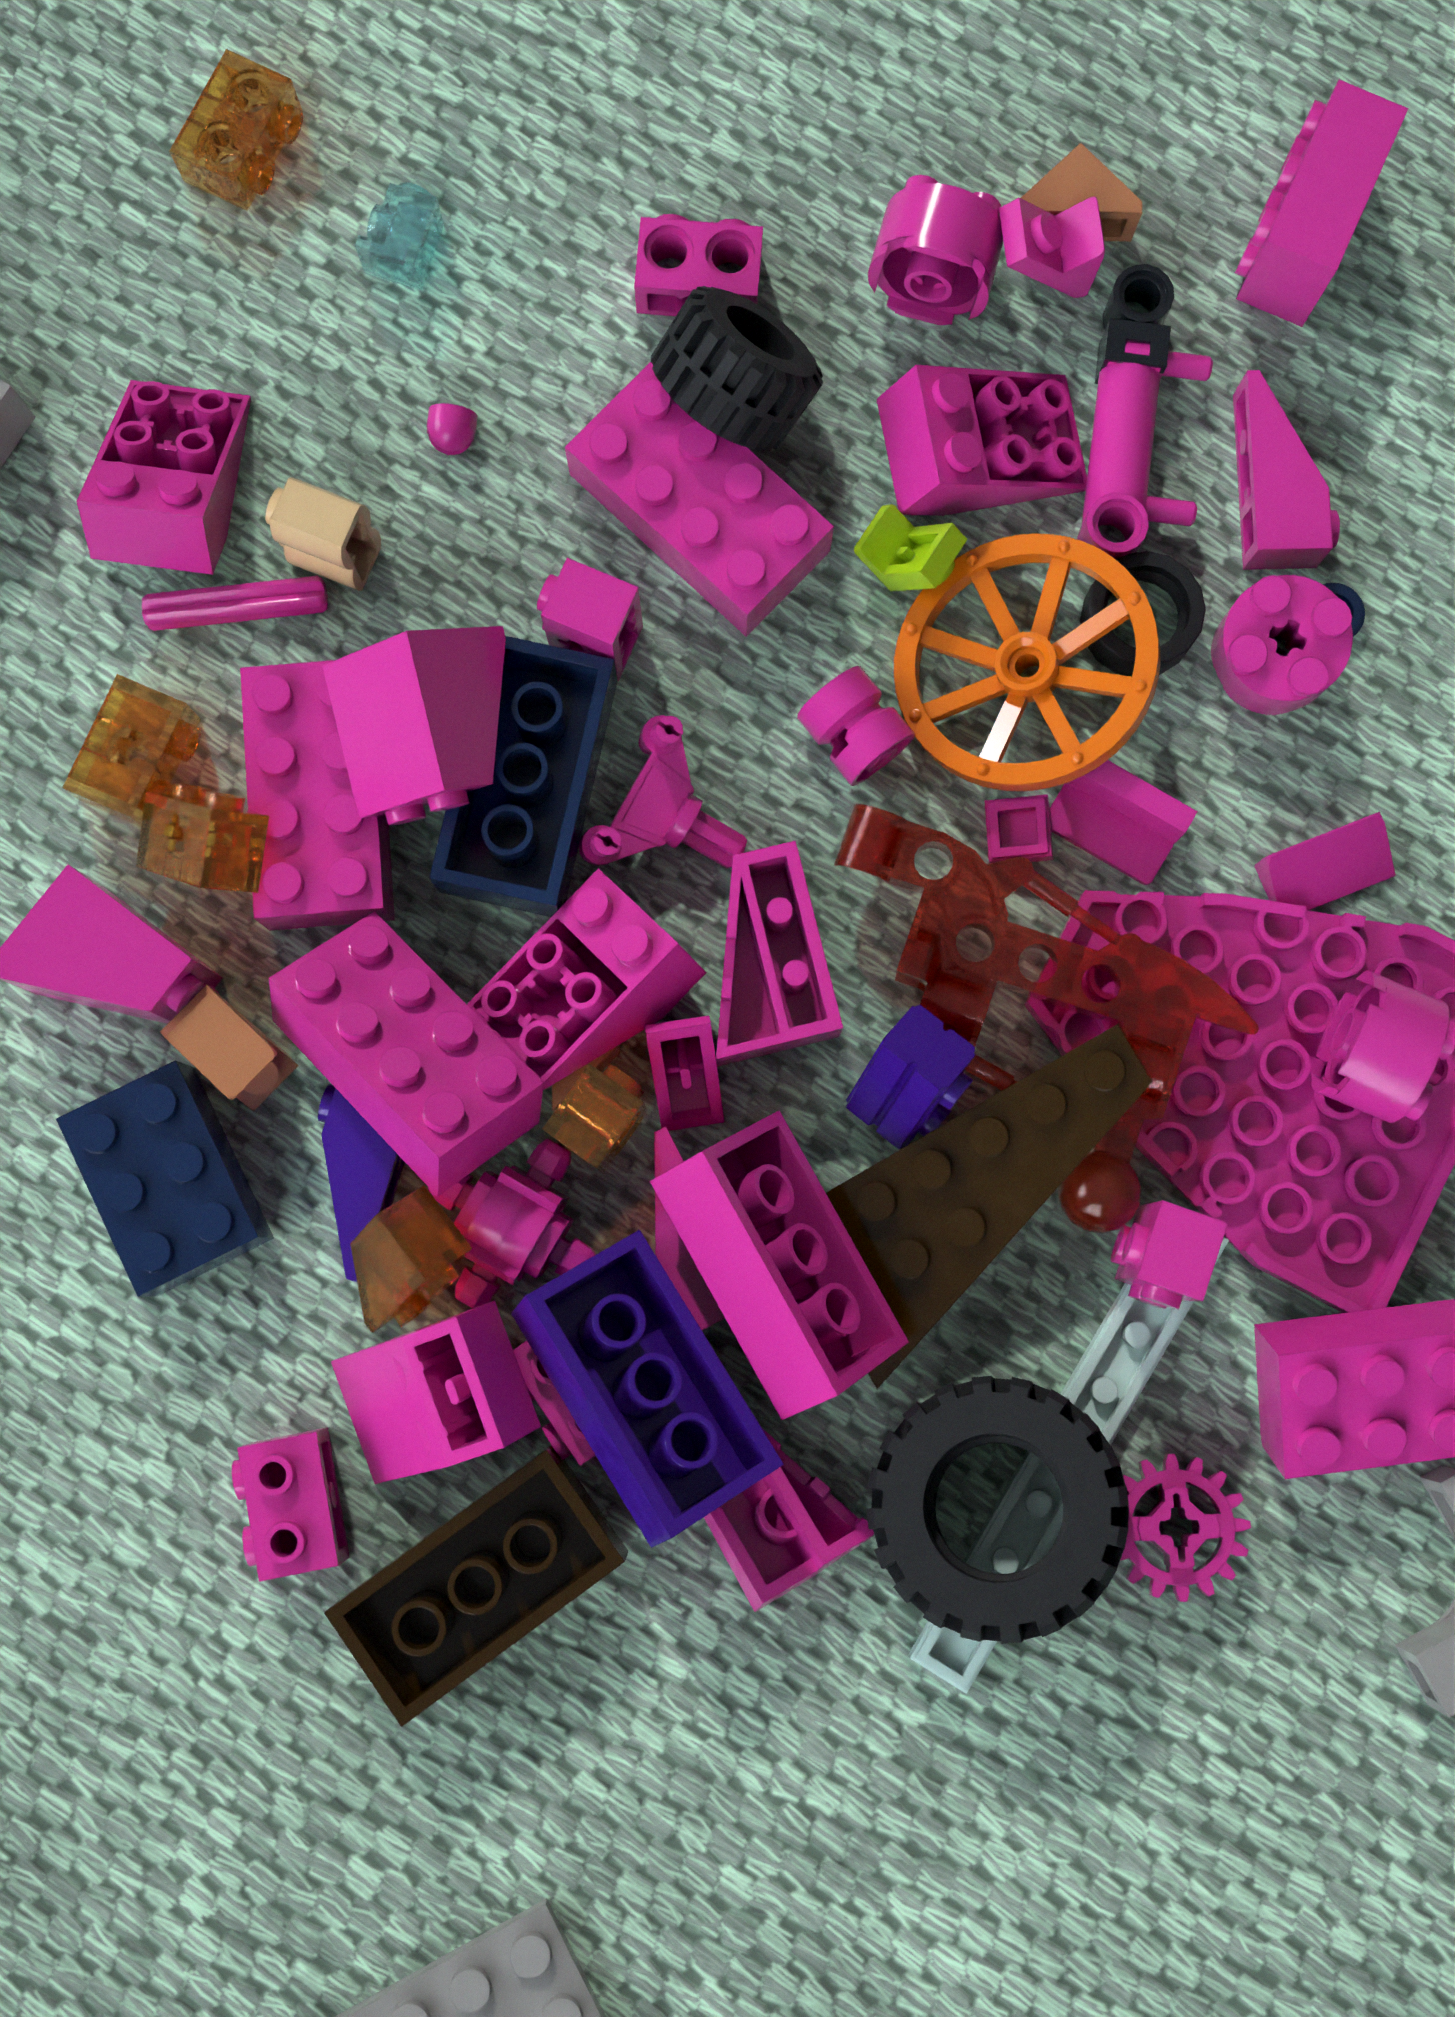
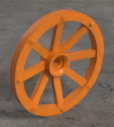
M1032 533L999 538L969 550L954 560L955 567L944 582L936 588L923 589L916 597L901 626L894 656L895 691L904 719L915 733L917 741L939 765L952 774L982 787L1004 791H1034L1055 787L1084 776L1101 766L1115 755L1138 729L1154 698L1159 679L1161 650L1158 629L1149 601L1136 579L1122 564L1101 549L1081 540L1054 534ZM1050 563L1031 632H1020L990 573L1019 564ZM1071 568L1096 579L1118 599L1053 644L1050 642ZM971 583L974 584L1003 640L998 650L932 628V625L945 606ZM1130 619L1136 642V657L1132 677L1060 666ZM923 647L996 672L993 676L923 703L919 681ZM1036 666L1039 668L1033 676H1021L1023 670L1028 667ZM1055 688L1119 697L1123 698L1111 718L1094 735L1080 744L1052 692ZM1008 694L979 757L949 741L933 724ZM1028 702H1035L1062 754L1045 760L1027 763L1001 762Z

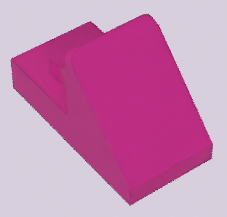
M1090 197L1057 215H1053L1021 198H1017L999 208L1007 267L1073 298L1088 295L1105 254L1097 197Z

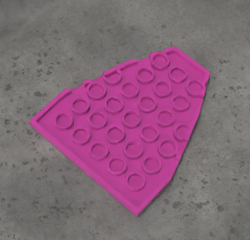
M1085 890L1072 910L1024 1006L1062 1056L1117 1024L1121 1025L1154 1081L1116 1122L1115 1126L1201 1214L1228 1223L1224 1237L1229 1240L1252 1266L1342 1313L1386 1308L1455 1165V1049L1447 1059L1442 1060L1439 1058L1428 1081L1433 1087L1430 1102L1423 1115L1417 1121L1402 1117L1397 1122L1389 1123L1319 1094L1312 1088V1074L1324 1078L1327 1062L1316 1058L1319 1044L1327 1024L1345 992L1347 991L1358 996L1367 985L1356 979L1364 971H1372L1446 1002L1449 1008V1019L1455 1021V941L1424 925L1412 923L1395 925L1366 920V916L1350 913L1340 916L1308 911L1306 906L1227 893L1175 896L1164 895V892H1139L1136 895L1117 894L1115 891Z

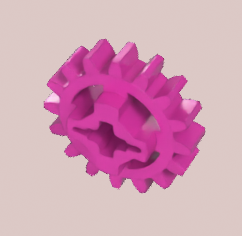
M1165 1454L1163 1470L1158 1472L1147 1459L1138 1462L1142 1479L1136 1482L1133 1478L1123 1475L1127 1487L1129 1517L1125 1549L1120 1561L1129 1558L1132 1562V1566L1129 1568L1125 1578L1134 1584L1145 1575L1150 1577L1149 1595L1156 1598L1161 1596L1167 1584L1173 1585V1592L1179 1602L1188 1601L1189 1585L1196 1584L1198 1589L1208 1597L1215 1594L1210 1577L1217 1573L1219 1576L1232 1581L1236 1574L1226 1562L1230 1554L1247 1557L1249 1551L1242 1544L1234 1540L1235 1532L1250 1529L1251 1523L1245 1519L1234 1518L1231 1510L1237 1507L1244 1498L1241 1493L1224 1496L1219 1490L1227 1477L1223 1471H1217L1207 1479L1201 1476L1203 1459L1193 1457L1187 1464L1186 1469L1180 1470L1175 1454ZM1186 1483L1203 1492L1212 1502L1217 1513H1203L1191 1503ZM1159 1484L1158 1503L1146 1516H1133L1139 1499L1146 1491ZM1178 1507L1180 1518L1191 1520L1192 1532L1181 1534V1545L1178 1548L1174 1547L1172 1536L1160 1534L1159 1530L1160 1521L1170 1520L1171 1508ZM1219 1538L1216 1549L1210 1558L1198 1568L1193 1569L1195 1566L1194 1553L1206 1539ZM1134 1541H1150L1163 1552L1166 1572L1150 1564L1139 1552Z

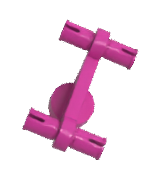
M655 716L642 726L638 743L641 751L649 756L609 827L596 825L586 830L581 836L579 853L588 863L596 866L606 865L665 844L675 849L681 842L725 868H732L733 855L744 853L747 839L744 835L700 810L703 800L693 795L694 788L691 785L681 736L683 734V725L677 717Z

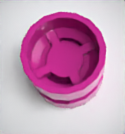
M855 666L846 670L823 686L804 704L797 715V719L818 745L830 744L833 747L830 760L851 786L862 783L892 761L915 737V733L894 707L882 708L879 705L882 692L861 666Z

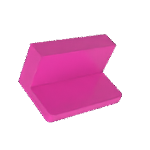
M1107 760L1086 775L1064 783L1050 807L1051 831L1137 882L1149 885L1154 880L1173 845L1188 830L1198 811Z

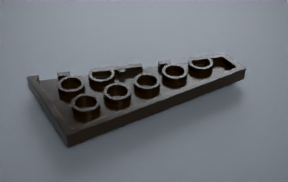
M1120 1024L1111 1027L826 1192L909 1341L908 1344L868 1373L876 1389L884 1383L1154 1081Z

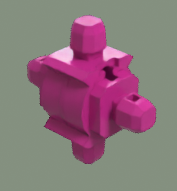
M546 1139L537 1145L526 1163L531 1165L528 1172L515 1165H512V1167L505 1166L500 1175L492 1171L484 1172L476 1185L471 1183L473 1176L468 1174L438 1197L428 1187L432 1198L448 1210L453 1211L456 1207L461 1209L452 1226L453 1230L464 1236L457 1246L456 1252L474 1262L472 1268L469 1266L464 1268L455 1287V1298L472 1309L489 1303L501 1287L496 1282L498 1277L514 1285L516 1281L520 1282L526 1273L534 1278L542 1276L550 1262L557 1266L555 1273L562 1275L596 1255L594 1249L577 1237L572 1242L565 1238L574 1219L561 1211L568 1203L570 1197L551 1186L555 1180L562 1182L571 1163V1151L551 1139Z

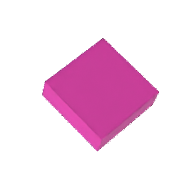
M1048 794L985 800L988 859L990 865L1054 860Z

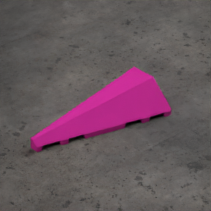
M764 1429V1433L784 1465L704 1517L754 1612L801 1585L875 1535L873 1529L868 1528V1521L865 1518H858L830 1493V1487L817 1476L811 1477L781 1450V1444Z

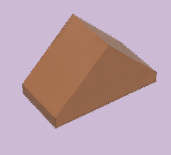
M1082 143L1076 146L1021 197V199L1053 215H1057L1090 197H1097L1104 241L1131 242L1142 215V201Z

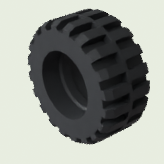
M992 1376L972 1377V1381L958 1385L950 1383L934 1390L935 1395L921 1404L916 1402L902 1415L905 1419L894 1433L888 1432L879 1448L883 1450L877 1469L872 1468L868 1488H872L871 1508H867L868 1528L873 1529L878 1548L874 1549L881 1568L888 1570L896 1583L893 1588L906 1603L911 1602L922 1611L924 1619L940 1629L946 1627L960 1633L962 1638L978 1642L982 1640L1001 1641V1644L1020 1643L1026 1639L1038 1636L1044 1637L1061 1630L1063 1626L1083 1615L1094 1605L1116 1573L1125 1549L1129 1517L1127 1487L1120 1463L1112 1446H1110L1095 1422L1086 1413H1083L1072 1404L1068 1398L1052 1389L1048 1390L1035 1385L1029 1380L1012 1377V1379H997ZM1003 1443L1015 1445L1037 1456L1054 1475L1062 1496L1063 1519L1054 1545L1036 1564L1015 1573L994 1574L968 1565L949 1548L937 1522L936 1497L943 1475L959 1456L985 1444Z

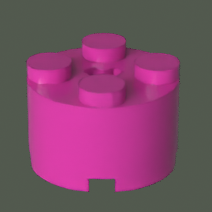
M915 175L908 178L904 189L897 192L890 199L884 213L868 270V282L874 293L878 285L889 296L886 306L895 313L940 326L952 325L954 315L970 312L968 320L979 316L988 303L1003 246L999 213L1001 204L999 200L989 193H972L956 186L939 184L937 180L927 175Z
M1271 575L1263 577L1239 596L1215 631L1211 645V659L1223 689L1237 704L1259 714L1279 715L1308 705L1337 680L1349 661L1353 645L1351 610L1346 602L1339 599L1326 586L1313 579L1297 575ZM1275 637L1286 641L1285 648L1289 650L1286 656L1276 653L1277 642L1274 640Z
M1364 971L1356 979L1367 985L1358 996L1346 991L1327 1024L1316 1055L1317 1059L1327 1062L1324 1078L1312 1074V1088L1319 1094L1389 1123L1397 1122L1402 1117L1417 1121L1423 1115L1430 1102L1433 1087L1428 1081L1439 1058L1442 1060L1447 1059L1455 1049V1021L1449 1019V1008L1446 1002L1372 971Z

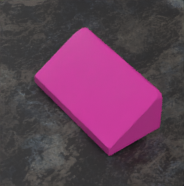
M1380 812L1270 854L1254 865L1270 901L1306 906L1308 911L1396 876L1387 830Z

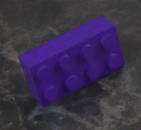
M640 1230L525 1295L511 1312V1315L651 1548L675 1537L784 1465Z

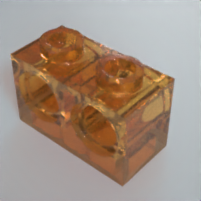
M226 49L169 150L183 181L248 211L257 194H265L270 188L275 175L276 158L285 143L292 144L296 140L302 127L303 110L291 78ZM265 106L259 111L249 112L254 107ZM229 156H237L236 159L229 163L220 164L223 159Z
M588 1064L542 1130L599 1172L605 1174L648 1114L644 1102L640 1100L644 1094L641 1090L642 1086L612 1064H609L603 1073L591 1064Z

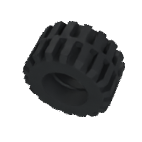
M699 286L696 290H692L651 355L652 369L655 376L680 408L718 436L754 450L771 451L772 448L777 449L823 384L821 379L823 375L815 358L791 329L770 312L747 298L715 287Z

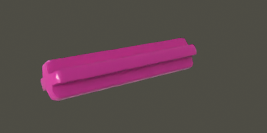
M309 576L151 593L143 596L141 607L145 624L149 629L157 631L323 613L328 609V593L322 577Z

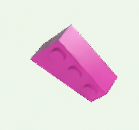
M796 840L733 855L716 1051L717 1067L838 1038L843 1030Z

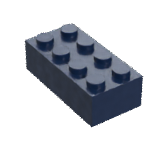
M505 636L493 784L467 792L469 804L445 810L429 879L439 893L551 917L567 899L618 680L614 659Z

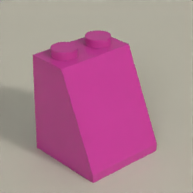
M503 626L405 631L322 665L359 818L386 815L388 825H398L420 820L426 817L424 809L426 805H429L430 812L460 807L469 804L467 792L493 784L506 642Z
M69 864L0 947V980L36 995L166 1024L206 985L219 994L215 987L223 978L108 889Z

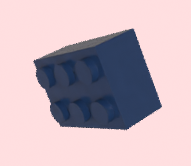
M175 1060L56 1118L137 1297L159 1296L274 1239L195 1068Z

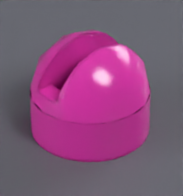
M445 403L431 405L428 410L426 426L431 444L437 451L446 455H457L464 452L474 440L478 415L471 409L459 405Z

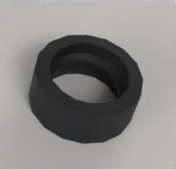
M1149 551L1131 553L1116 560L1129 571L1136 581L1155 584L1167 592L1177 607L1178 622L1176 631L1169 641L1160 646L1161 665L1159 675L1180 663L1202 632L1206 612L1202 588L1187 567L1168 555ZM1097 580L1091 585L1084 598L1080 624L1105 609L1108 600L1113 594ZM1110 631L1088 646V649L1099 663L1116 674L1132 677L1136 647H1132L1116 637L1113 631Z

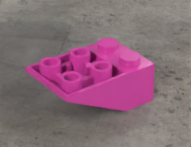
M915 365L876 399L897 506L903 515L945 516L1086 491L1087 474L1066 375Z
M130 380L76 501L91 559L214 574L228 535L251 403L250 395L227 393L216 389L204 390L166 385L155 381Z
M598 868L467 1005L544 1082L543 1090L645 1030L644 1025L654 1024L661 1020L707 972Z
M495 1300L331 1361L374 1484L446 1468L507 1447L541 1427Z

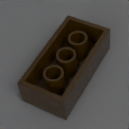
M550 1445L326 1610L324 1614L400 1726L403 1727L623 1564L628 1550L569 1465Z

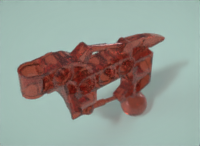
M855 804L834 866L853 868L876 876L889 884L922 894L896 970L895 981L923 991L924 994L920 1005L944 1023L943 1029L945 1031L954 1030L975 1047L996 986L1121 1025L1154 1081L1058 1187V1198L1062 1211L1074 1225L1087 1232L1102 1234L1120 1229L1132 1220L1140 1206L1142 1187L1138 1173L1131 1166L1130 1162L1144 1120L1163 1118L1196 1016L1197 1019L1246 1035H1254L1258 1032L1259 1027L1257 1023L1231 995L1210 977L1183 959L1141 940L1136 934H1119L1079 906L1078 900L1033 870L1029 859L1015 857L986 864L974 849L944 832L910 822L901 816L880 808ZM929 848L939 849L948 856L951 869L943 878L936 880L927 879L921 876L915 868L914 860L916 856ZM1024 886L1065 916L1071 915L1110 942V944L1097 951L1008 922V912L1004 901ZM970 928L980 929L985 932L992 944L990 956L979 962H972L963 958L956 947L958 934ZM1036 948L1045 951L1050 956L1053 963V971L1047 981L1040 983L1032 982L1022 975L1018 963L1019 956L1023 951ZM1092 968L1102 969L1113 978L1115 985L1114 994L1108 1002H1093L1083 993L1081 983L1086 970ZM977 1054L965 1070L1001 1091L1018 1082L1014 1080V1075Z

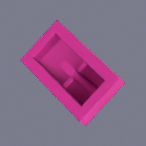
M710 1016L644 1025L661 1129L666 1126L668 1131L724 1123Z

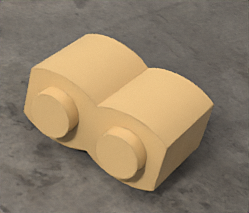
M288 478L284 489L278 487L273 492L268 502L265 516L266 523L270 525L273 539L280 546L284 547V555L287 562L355 590L362 591L381 549L380 533L377 529L371 527L369 509L363 504L299 479Z

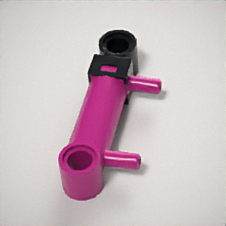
M1148 264L1134 265L1125 269L1115 281L1102 316L1105 331L1099 343L1095 384H1098L1082 526L1077 540L1084 541L1101 549L1114 559L1131 553H1137L1146 537L1149 522L1190 527L1194 524L1197 515V505L1193 501L1147 496L1161 377L1207 381L1211 376L1213 360L1210 356L1168 351L1171 326L1163 324L1174 300V287L1167 274L1161 269ZM1126 303H1140L1147 308L1149 313L1135 312ZM1111 525L1118 528L1124 535L1125 541L1117 543L1108 541L1101 535L1098 527Z

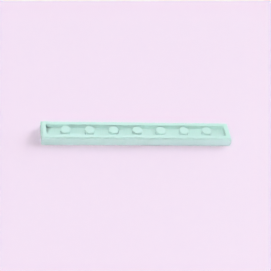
M1225 1237L1223 1238L1216 1262L1229 1242ZM1125 1283L1063 1388L1061 1395L1068 1398L1072 1404L1083 1413H1086L1095 1422L1110 1445L1194 1301H1182L1179 1310L1170 1307L1166 1309L1159 1308L1129 1297L1131 1285ZM1027 1451L965 1556L963 1561L968 1565L994 1574L1019 1572L1040 1561L1049 1552L1057 1539L1063 1519L1061 1492L1052 1472L1042 1460L1031 1452ZM927 1621L908 1656L911 1660L967 1694L997 1641L982 1640L978 1642L962 1638L960 1633L946 1627L940 1629Z

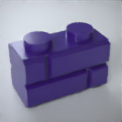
M922 1005L912 1006L883 1038L846 1099V1108L868 1126L871 1124L877 1125L876 1132L898 1150L909 1145L918 1134L925 1136L939 1128L952 1112L953 1106L973 1082V1079L964 1071L976 1055L974 1054L975 1047L954 1030L945 1031L943 1029L944 1023Z

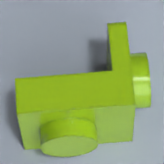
M890 504L881 506L856 543L854 553L890 591L933 589L950 576L955 567L954 560L968 539L953 523L914 527L895 505Z

